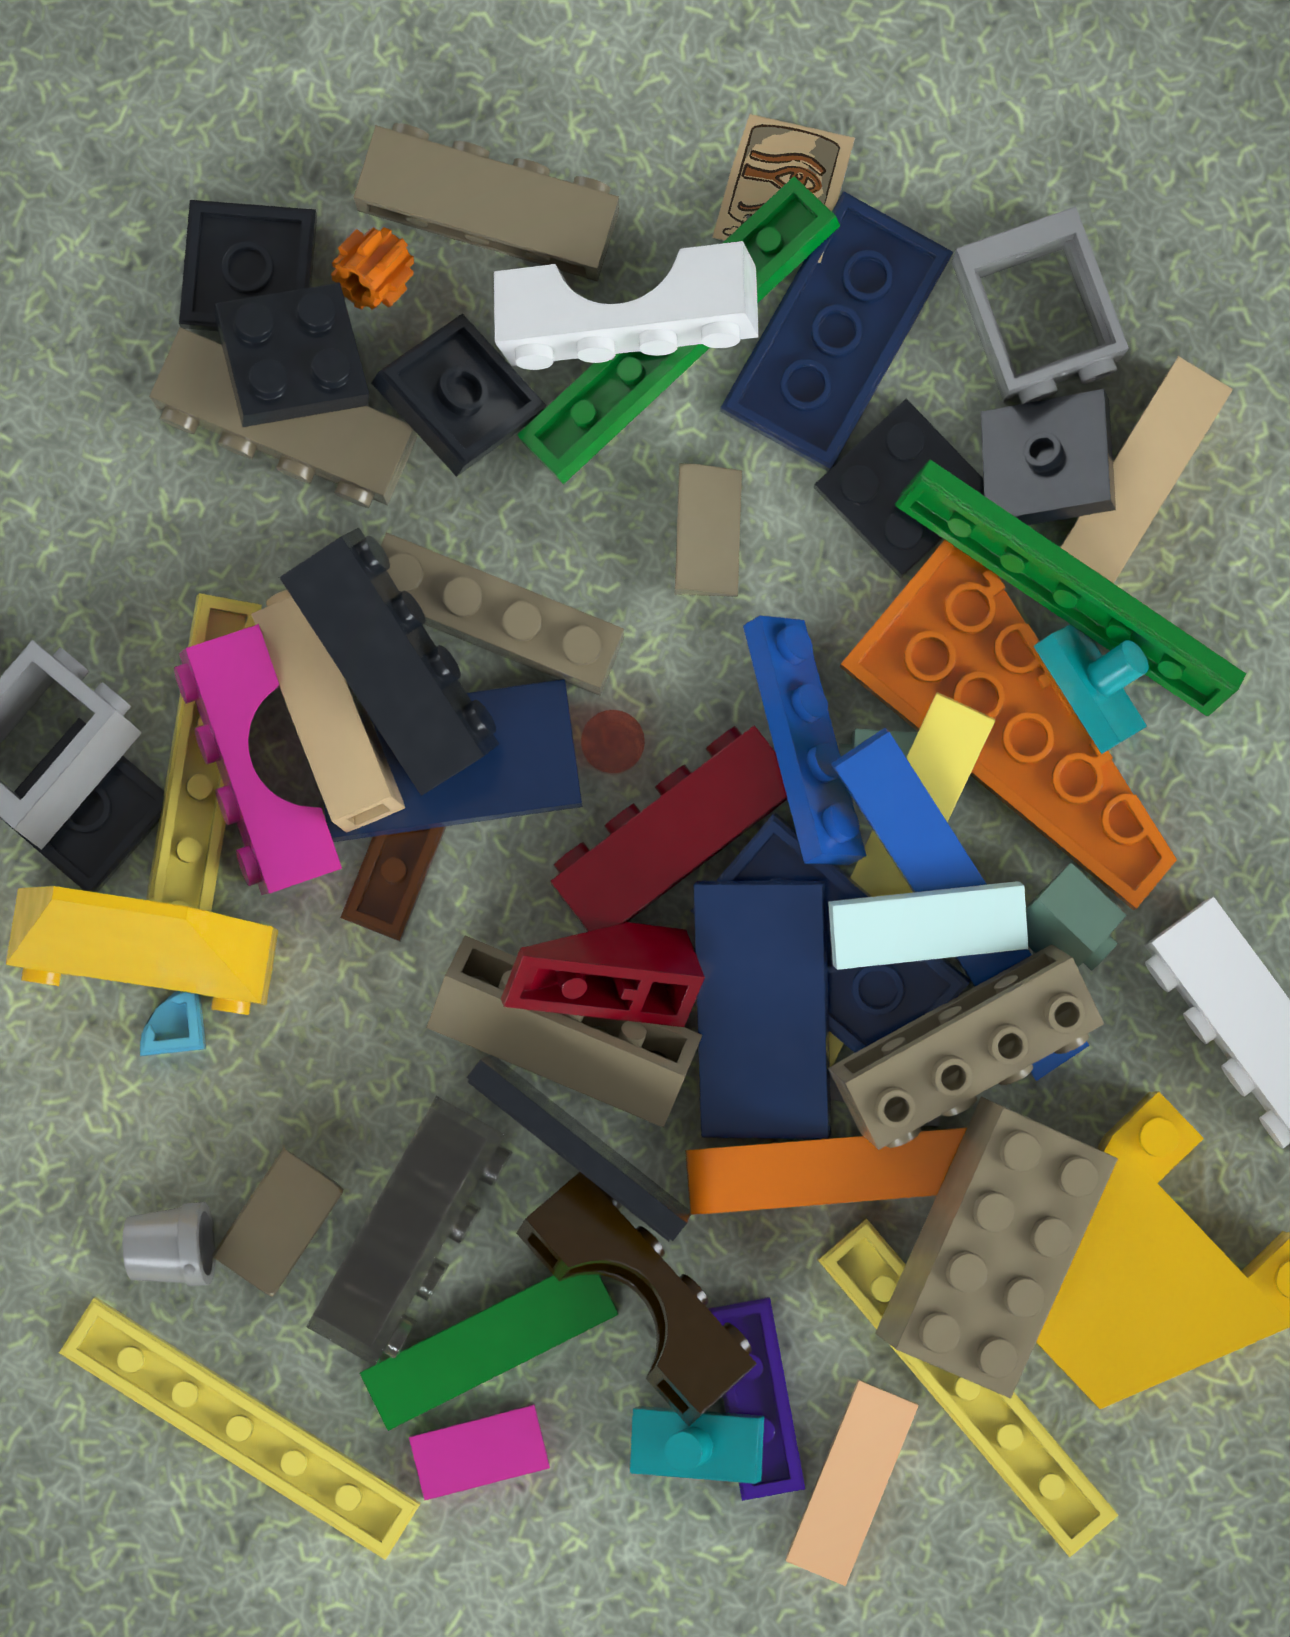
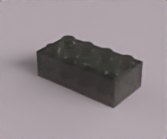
M436 1096L306 1327L374 1366L384 1358L385 1354L395 1359L401 1353L418 1322L408 1316L417 1297L426 1301L429 1298L431 1299L449 1267V1264L439 1259L449 1240L452 1239L459 1244L463 1242L481 1210L480 1207L471 1203L481 1183L484 1182L491 1187L495 1185L513 1152L503 1147V1144L509 1134L444 1097Z

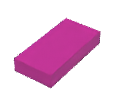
M535 1404L409 1436L424 1501L550 1468Z

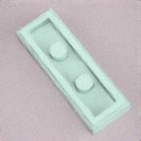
M1019 881L828 902L833 966L837 970L1028 949L1024 885Z

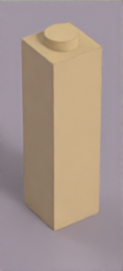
M1178 356L1113 460L1116 510L1079 516L1060 548L1114 583L1233 389Z
M288 590L273 595L266 601L267 607L251 615L255 625L259 624L280 690L331 821L345 832H350L406 808L370 716Z

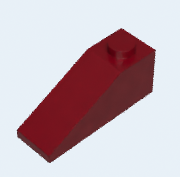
M626 922L521 947L501 1001L503 1007L685 1027L705 976L686 929Z

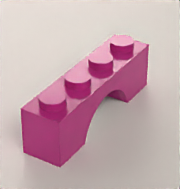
M259 624L182 650L179 653L182 665L174 667L175 678L185 703L195 701L203 725L195 728L197 743L205 763L208 765L216 762L224 786L215 789L216 797L226 824L237 823L245 847L237 849L236 854L247 885L258 884L261 895L270 894L342 869L322 808L300 806L278 797L260 780L251 762L248 737L252 719L264 699L279 686Z

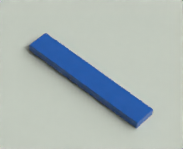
M883 728L831 763L913 892L987 885L895 739L886 728ZM1028 949L958 956L955 958L975 987L1032 954ZM1086 1041L1083 1045L1070 1052L1062 1054L1053 1052L1032 1064L1033 1070L1030 1072V1075L1037 1081L1090 1045Z

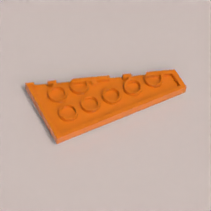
M944 540L840 664V668L917 732L937 692L995 718V723L970 775L1132 910L1137 909L1177 861L1175 855L1137 795L1132 793L1112 761L1113 757L1110 752L1106 751L1101 754L1034 648V645L1040 641L1030 625L1025 623L1013 604L999 576Z

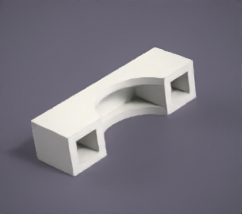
M743 241L682 248L679 250L670 272L656 288L638 299L620 304H602L581 297L570 288L556 264L494 271L495 343L511 366H518L528 370L545 369L550 367L553 361L577 358L591 363L606 362L613 359L615 354L637 351L655 356L667 355L675 352L677 347L704 344L711 348L732 347L737 345L740 339L758 337L756 266Z

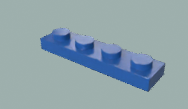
M760 615L743 625L803 861L807 864L851 865L867 855L851 795L831 765L841 755L805 620Z

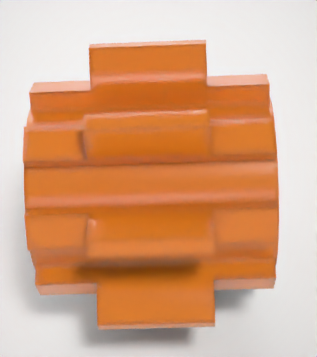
M373 227L365 234L356 229L338 247L340 255L332 262V266L336 268L331 273L332 281L341 284L344 298L346 297L354 303L356 308L362 310L368 306L373 310L381 302L389 308L407 290L405 283L414 275V271L410 269L414 264V256L409 255L406 248L408 244L404 239H399L393 235L392 230L383 227L381 230H377Z

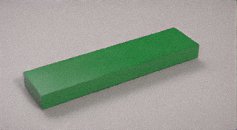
M552 1275L361 1371L359 1374L389 1431L619 1315L600 1275H579L562 1281H558Z

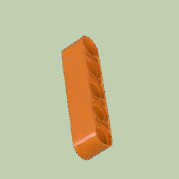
M967 1128L921 1131L917 1137L906 1144L893 1148L885 1146L879 1150L864 1136L685 1150L690 1214H711L936 1196Z

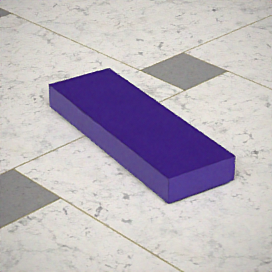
M770 1297L708 1308L722 1325L728 1322L745 1336L752 1348V1352L749 1355L757 1363L745 1377L723 1396L726 1413L764 1416L761 1481L756 1484L738 1482L742 1501L804 1490V1478Z

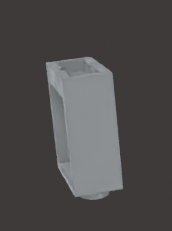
M1076 206L956 248L951 263L1003 402L1020 397L1022 404L1040 401L1058 392L1056 383L1079 376L1081 383L1086 384L1105 378L1117 371L1115 362L1122 360L1129 347ZM1063 249L1099 346L1016 375L980 278Z
M32 640L0 677V743L54 681H57L95 713L23 798H20L0 780V817L42 850L142 732L124 717L131 706L103 682L94 691L82 682L89 671L69 653L59 647L51 656Z

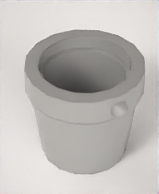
M206 1202L184 1203L179 1208L139 1214L126 1218L123 1228L122 1245L125 1269L130 1280L186 1283L187 1286L211 1284L216 1265V1259L212 1256L215 1251V1233L212 1214Z

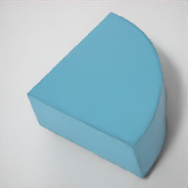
M176 991L166 998L154 1010L142 1031L140 1056L206 1049L201 995Z

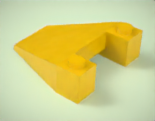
M57 886L18 888L6 965L23 968L21 981L59 986L61 974L77 977L84 976L213 997L211 1010L249 1015L251 1003L267 1005L278 929L182 905Z
M1159 1091L1147 1093L1103 1136L1097 1147L1118 1158L1036 1341L1099 1409L1290 1328V1232L1282 1231L1241 1271L1162 1189L1158 1182L1204 1138Z

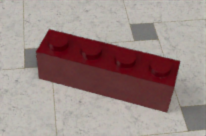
M755 725L743 734L736 726L727 730L705 748L712 758L692 773L685 764L655 786V789L661 795L657 800L642 811L639 810L635 803L631 804L604 825L610 835L591 850L582 842L553 864L560 874L550 880L551 885L587 932L629 922L788 800L776 752Z

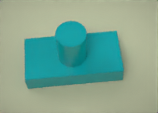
M1069 624L1034 645L1035 650L1101 754L1147 727L1124 690L1125 686L1148 672L1147 658L1136 643L1126 640L1102 655L1090 637Z
M635 1407L633 1408L630 1473L756 1484L761 1481L764 1416L706 1411L691 1426H688L672 1408Z

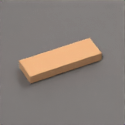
M859 1379L857 1380L785 1557L786 1562L846 1586L918 1409V1404Z

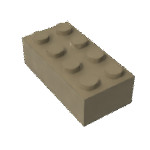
M981 1096L875 1334L896 1350L1011 1398L1118 1158Z

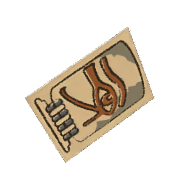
M749 114L731 168L712 238L725 241L793 176L832 211L839 199L855 138ZM823 254L821 255L818 263H821Z

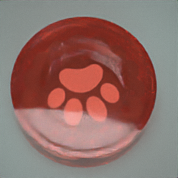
M620 710L602 711L593 716L583 729L581 736L583 755L586 761L601 773L617 775L631 770L639 762L644 751L645 739L643 730L638 721L626 712Z

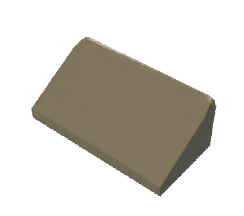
M679 463L675 595L738 597L742 470Z
M283 1148L213 1252V1258L265 1294L273 1297L341 1197L343 1188L336 1181Z

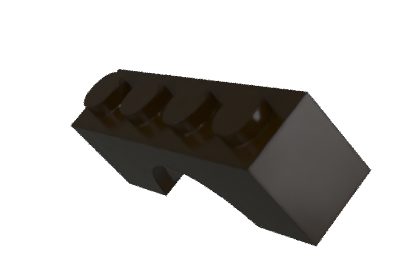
M578 1172L525 1218L516 1234L558 1281L579 1275H602L622 1282L640 1296L653 1318L657 1341L654 1360L646 1379L688 1426H691L757 1364L749 1355L752 1352L751 1345L734 1325L728 1322L722 1325L706 1307L708 1304L706 1294L691 1277L686 1274H682L679 1277L664 1261L662 1257L665 1255V1251L657 1238L643 1226L635 1228L620 1212L619 1209L622 1205L584 1174Z

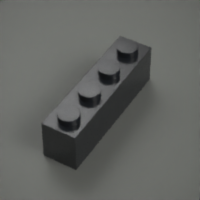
M357 528L339 537L279 578L422 796L481 759L498 746L499 742L493 735L496 732V726L486 707L478 700L471 701L458 681L461 677V672L451 653L442 645L436 647L423 627L426 619L416 599L405 590L401 592L397 589L387 572L390 568V562L384 549L373 537H365L360 528Z

